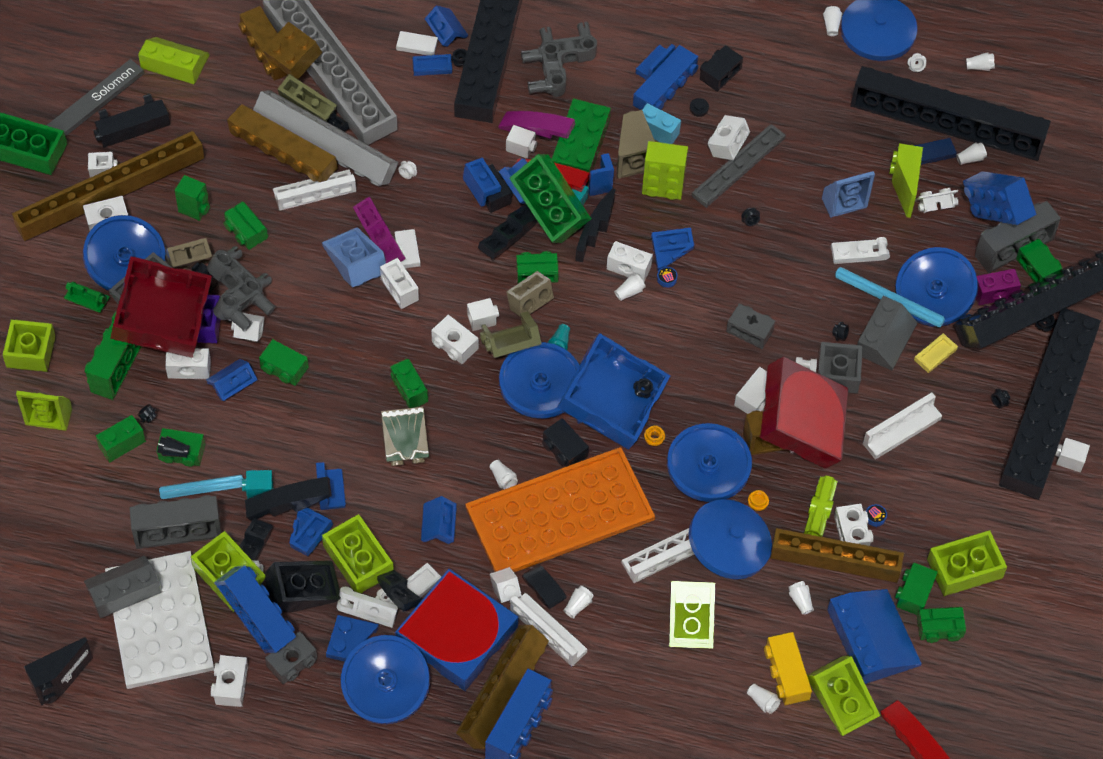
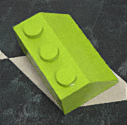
M154 37L145 41L138 56L142 69L195 84L209 57V53Z
M225 531L190 557L194 570L232 612L234 610L214 582L232 568L243 565L250 567L257 576L255 580L259 585L266 577Z

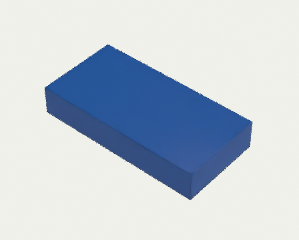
M451 54L412 56L414 76L452 74Z

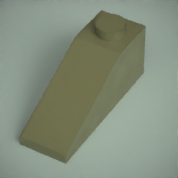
M288 74L278 88V93L281 97L324 121H327L337 107L335 103Z

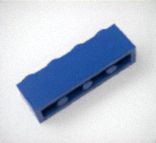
M679 45L634 93L633 106L643 110L648 103L661 110L664 103L668 99L673 98L676 90L684 86L687 78L696 73L698 69V56Z

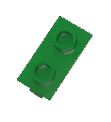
M74 281L66 284L68 292L64 299L98 313H101L110 296L77 284Z

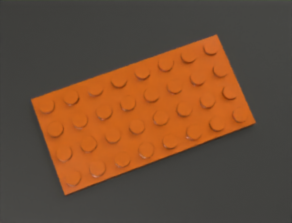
M621 447L465 504L466 511L494 572L510 567L515 573L655 520V515Z

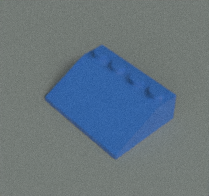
M888 589L850 592L830 599L827 609L847 655L852 656L865 684L922 665Z

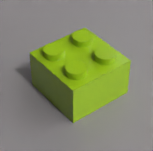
M11 320L3 351L6 368L47 372L56 337L53 325L50 323Z

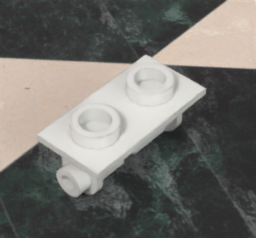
M951 188L939 190V193L932 194V191L920 193V196L915 199V202L920 201V204H918L919 212L926 213L938 210L936 203H939L941 210L955 208L958 205L957 197L954 198V194L958 190L951 191Z

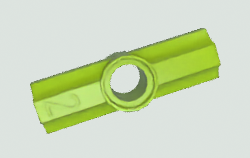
M820 476L815 496H813L809 508V518L804 534L823 536L827 519L829 520L834 502L832 500L838 482L833 477Z

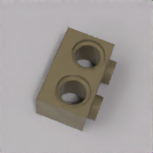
M206 238L167 248L165 253L168 264L175 269H189L197 262L199 264H208L212 259Z
M538 271L506 291L510 310L518 316L526 311L531 314L554 298L551 280Z

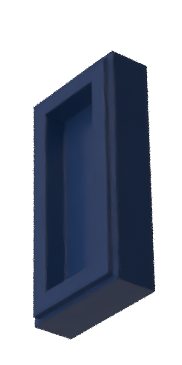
M951 138L914 145L923 147L921 165L955 158L957 154Z

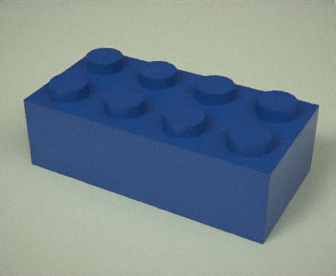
M982 171L963 181L964 192L971 204V212L977 218L1018 225L1037 215L1025 178Z
M243 565L232 568L214 582L263 652L276 653L296 638V635L293 633L295 631L293 625L288 620L285 621L281 616L282 610L275 602L272 603L268 598V590L262 584H258L255 580L257 576L250 567Z
M527 669L485 742V759H520V750L523 746L526 747L532 737L530 733L533 727L537 728L542 720L541 713L544 709L548 710L553 699L551 698L553 689H551V679Z

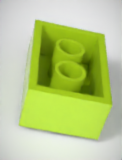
M648 141L642 194L651 197L658 196L681 200L688 146Z
M359 514L322 535L323 547L354 592L362 593L378 584L377 576L394 570L393 562Z
M990 530L930 549L927 558L931 569L938 571L936 581L943 596L1002 579L1007 569V565Z

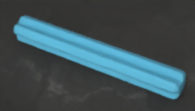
M235 475L162 486L159 488L161 499L240 488L242 487L243 476Z

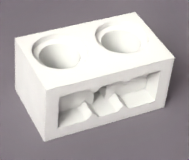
M398 258L380 266L381 281L401 309L419 300L418 286Z
M855 504L836 507L834 519L840 541L870 546L871 542H873V534L871 530H868V515L866 511H863L862 505ZM848 518H854L856 521H850ZM858 536L861 540H856L853 537Z

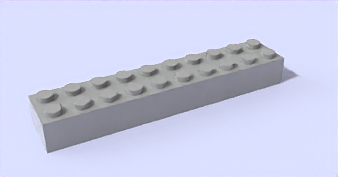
M263 0L264 13L277 32L287 22H290L317 42L322 54L306 71L325 96L337 105V112L343 120L348 122L349 128L358 140L369 145L398 130L396 114L309 0Z

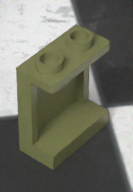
M528 311L520 313L522 325L490 333L485 324L481 325L482 332L479 333L481 342L485 344L487 352L490 351L494 358L541 345L538 326Z

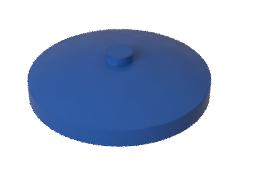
M856 0L847 7L842 16L841 35L846 45L859 56L875 61H888L903 56L911 49L916 40L917 21L912 11L898 0Z
M117 215L100 221L90 230L84 243L83 262L90 277L99 286L109 291L126 276L130 256L146 259L154 252L165 261V247L159 233L149 223L137 217Z
M942 247L924 249L911 256L901 267L896 280V294L944 316L945 320L942 326L954 323L966 315L972 308L978 293V280L972 264L959 252ZM912 315L918 323L927 326H935L927 321H924Z
M546 342L510 353L500 369L499 386L501 394L507 404L522 415L532 418H550L560 415L564 411L557 408L576 373L579 363L564 348Z
M705 423L685 429L673 440L668 452L667 468L672 482L681 492L693 499L711 502L731 498L743 489L750 477L752 457L748 445L735 431L722 425Z
M725 499L711 501L697 511L689 526V542L695 556L707 569L719 576L729 579L751 577L764 567L771 555L772 539L767 525L753 509L740 502Z
M392 635L375 636L361 642L348 655L341 673V688L348 705L361 718L376 724H394L412 716L425 701L430 686L429 668L422 653L411 642Z

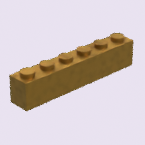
M243 104L227 119L229 131L233 136L244 139L249 145L260 148L265 154L276 157L281 163L290 165L295 171L306 174L313 181H327L337 170V162L334 155Z
M776 528L770 558L898 583L904 553Z
M533 625L518 626L456 732L473 749H485V742L525 672L527 669L534 671L539 657L545 652V647L549 640Z

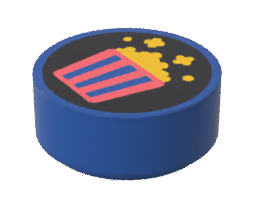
M672 267L661 268L657 274L658 283L663 287L674 286L678 276L676 270Z
M875 504L867 508L869 525L878 527L885 523L887 512L884 507Z

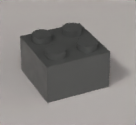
M821 342L817 373L847 387L848 393L858 394L861 382L863 346Z

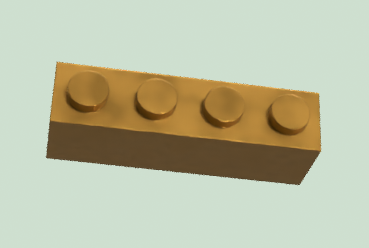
M261 6L239 14V29L242 34L245 33L247 35V42L250 47H254L258 61L262 60L266 74H270L274 81L287 76L288 74L271 63L263 52L265 46L276 36L277 32Z

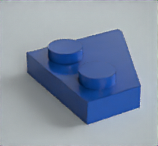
M691 228L651 233L657 271L667 267L694 249Z
M309 508L298 511L296 520L293 523L294 531L289 542L291 548L309 556L322 540V535L333 526L332 520Z
M337 615L326 657L345 662L348 655L357 645L378 631V624Z

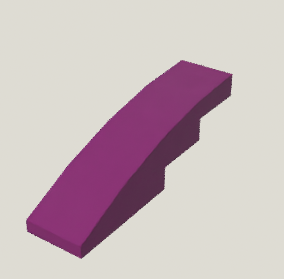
M507 111L498 127L510 132L513 125L535 132V136L539 135L551 139L552 135L568 139L575 126V119L542 112Z
M370 196L353 206L365 231L371 240L383 251L386 263L396 258L400 262L405 260L406 257Z

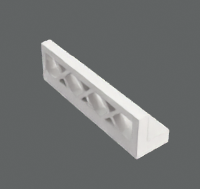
M349 169L333 173L324 182L309 179L273 188V193L280 211L356 192V182L354 175H351Z
M933 393L928 394L866 432L863 445L875 460L941 420L942 415L934 406L936 396Z
M689 528L623 559L621 563L633 583L694 555L689 540L685 541L686 536L689 535ZM671 543L678 544V545H676V546H674V547H672V548L666 550V549H667V546H668L669 544H671ZM650 553H660L648 559ZM633 561L641 562L632 567H630L629 563Z
M524 593L520 598L514 595L510 599V610L526 625H533L549 640L548 645L571 667L587 653V648L527 593Z

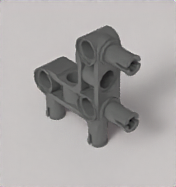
M582 22L577 25L578 37L553 40L551 28L546 27V32L545 27L539 30L542 39L541 46L538 49L521 51L522 63L531 61L541 62L545 77L544 80L527 82L529 94L546 92L555 97L562 96L566 90V71L562 65L567 62L577 61L579 63L595 59L597 40L591 35L588 22H584V28Z
M234 246L227 252L223 250L216 251L207 266V270L219 282L221 281L229 288L221 295L213 308L214 315L221 320H232L245 332L253 322L241 312L251 304H255L268 316L274 311L276 305L263 295V288L272 283V278L270 276L267 277V273H263L258 278H255L236 261L242 257V251L240 249L236 251L238 247Z

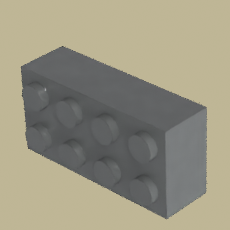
M1047 201L1035 204L1034 208L1037 215L1018 225L1000 222L996 227L988 228L981 233L975 257L988 274L1016 260L1021 247L1037 239H1040L1043 244L1054 240L1061 218Z
M204 495L195 499L182 498L178 501H160L156 504H137L136 506L129 507L131 530L136 549L210 540L222 533L216 496Z

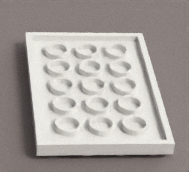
M191 551L149 559L148 561L159 581L161 593L113 613L127 689L214 671L195 570L190 558L192 556ZM116 567L106 568L105 572Z

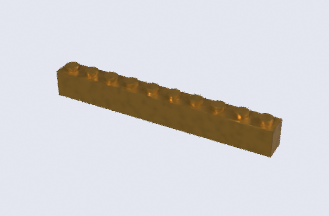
M191 131L12 213L15 226L23 240L26 241L85 214L83 205L124 196L204 159L203 146L194 131Z

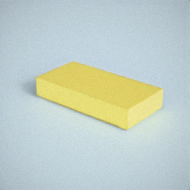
M943 333L918 353L914 361L930 373L953 354L958 346Z

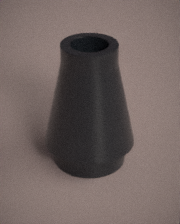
M161 436L157 453L162 454V456L187 458L190 446L169 436Z

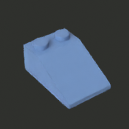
M874 171L835 181L824 188L822 200L830 218L868 207L875 176Z
M358 227L322 242V246L341 276L351 287L359 286L363 282L381 276L380 266L386 264L384 253Z

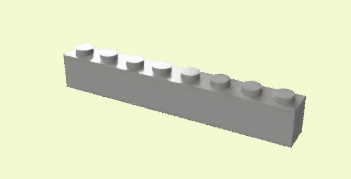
M266 90L260 92L253 109L255 112L334 155L339 165L352 168L355 174L362 177L366 176L371 179L370 182L374 185L381 186L390 183L399 162L273 91Z

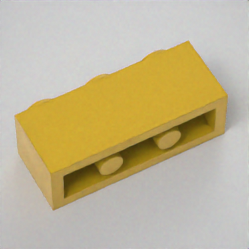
M794 633L768 637L767 644L764 646V653L766 659H770L772 664L770 672L772 678H776L778 684L776 686L778 698H782L784 705L810 700L812 690Z

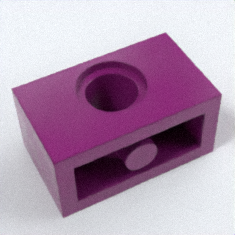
M1015 269L977 276L978 293L976 300L978 306L994 303V301L1001 298L1007 299L1011 297V293L1020 290L1021 284Z

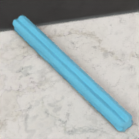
M839 267L836 271V278L879 299L884 295L902 303L910 314L937 327H941L944 323V316L842 267Z

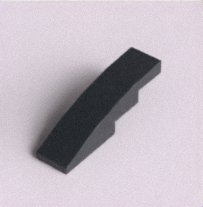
M611 189L590 217L592 219L586 223L581 233L576 249L575 261H584L587 246H596L599 231L607 233L615 202L616 189Z
M527 204L510 213L505 222L495 227L492 235L480 241L478 249L491 259H494L522 238L538 223V220Z
M322 477L281 486L245 500L246 518L252 521L254 518H260L268 513L272 516H277L290 509L298 512L332 496L330 478Z

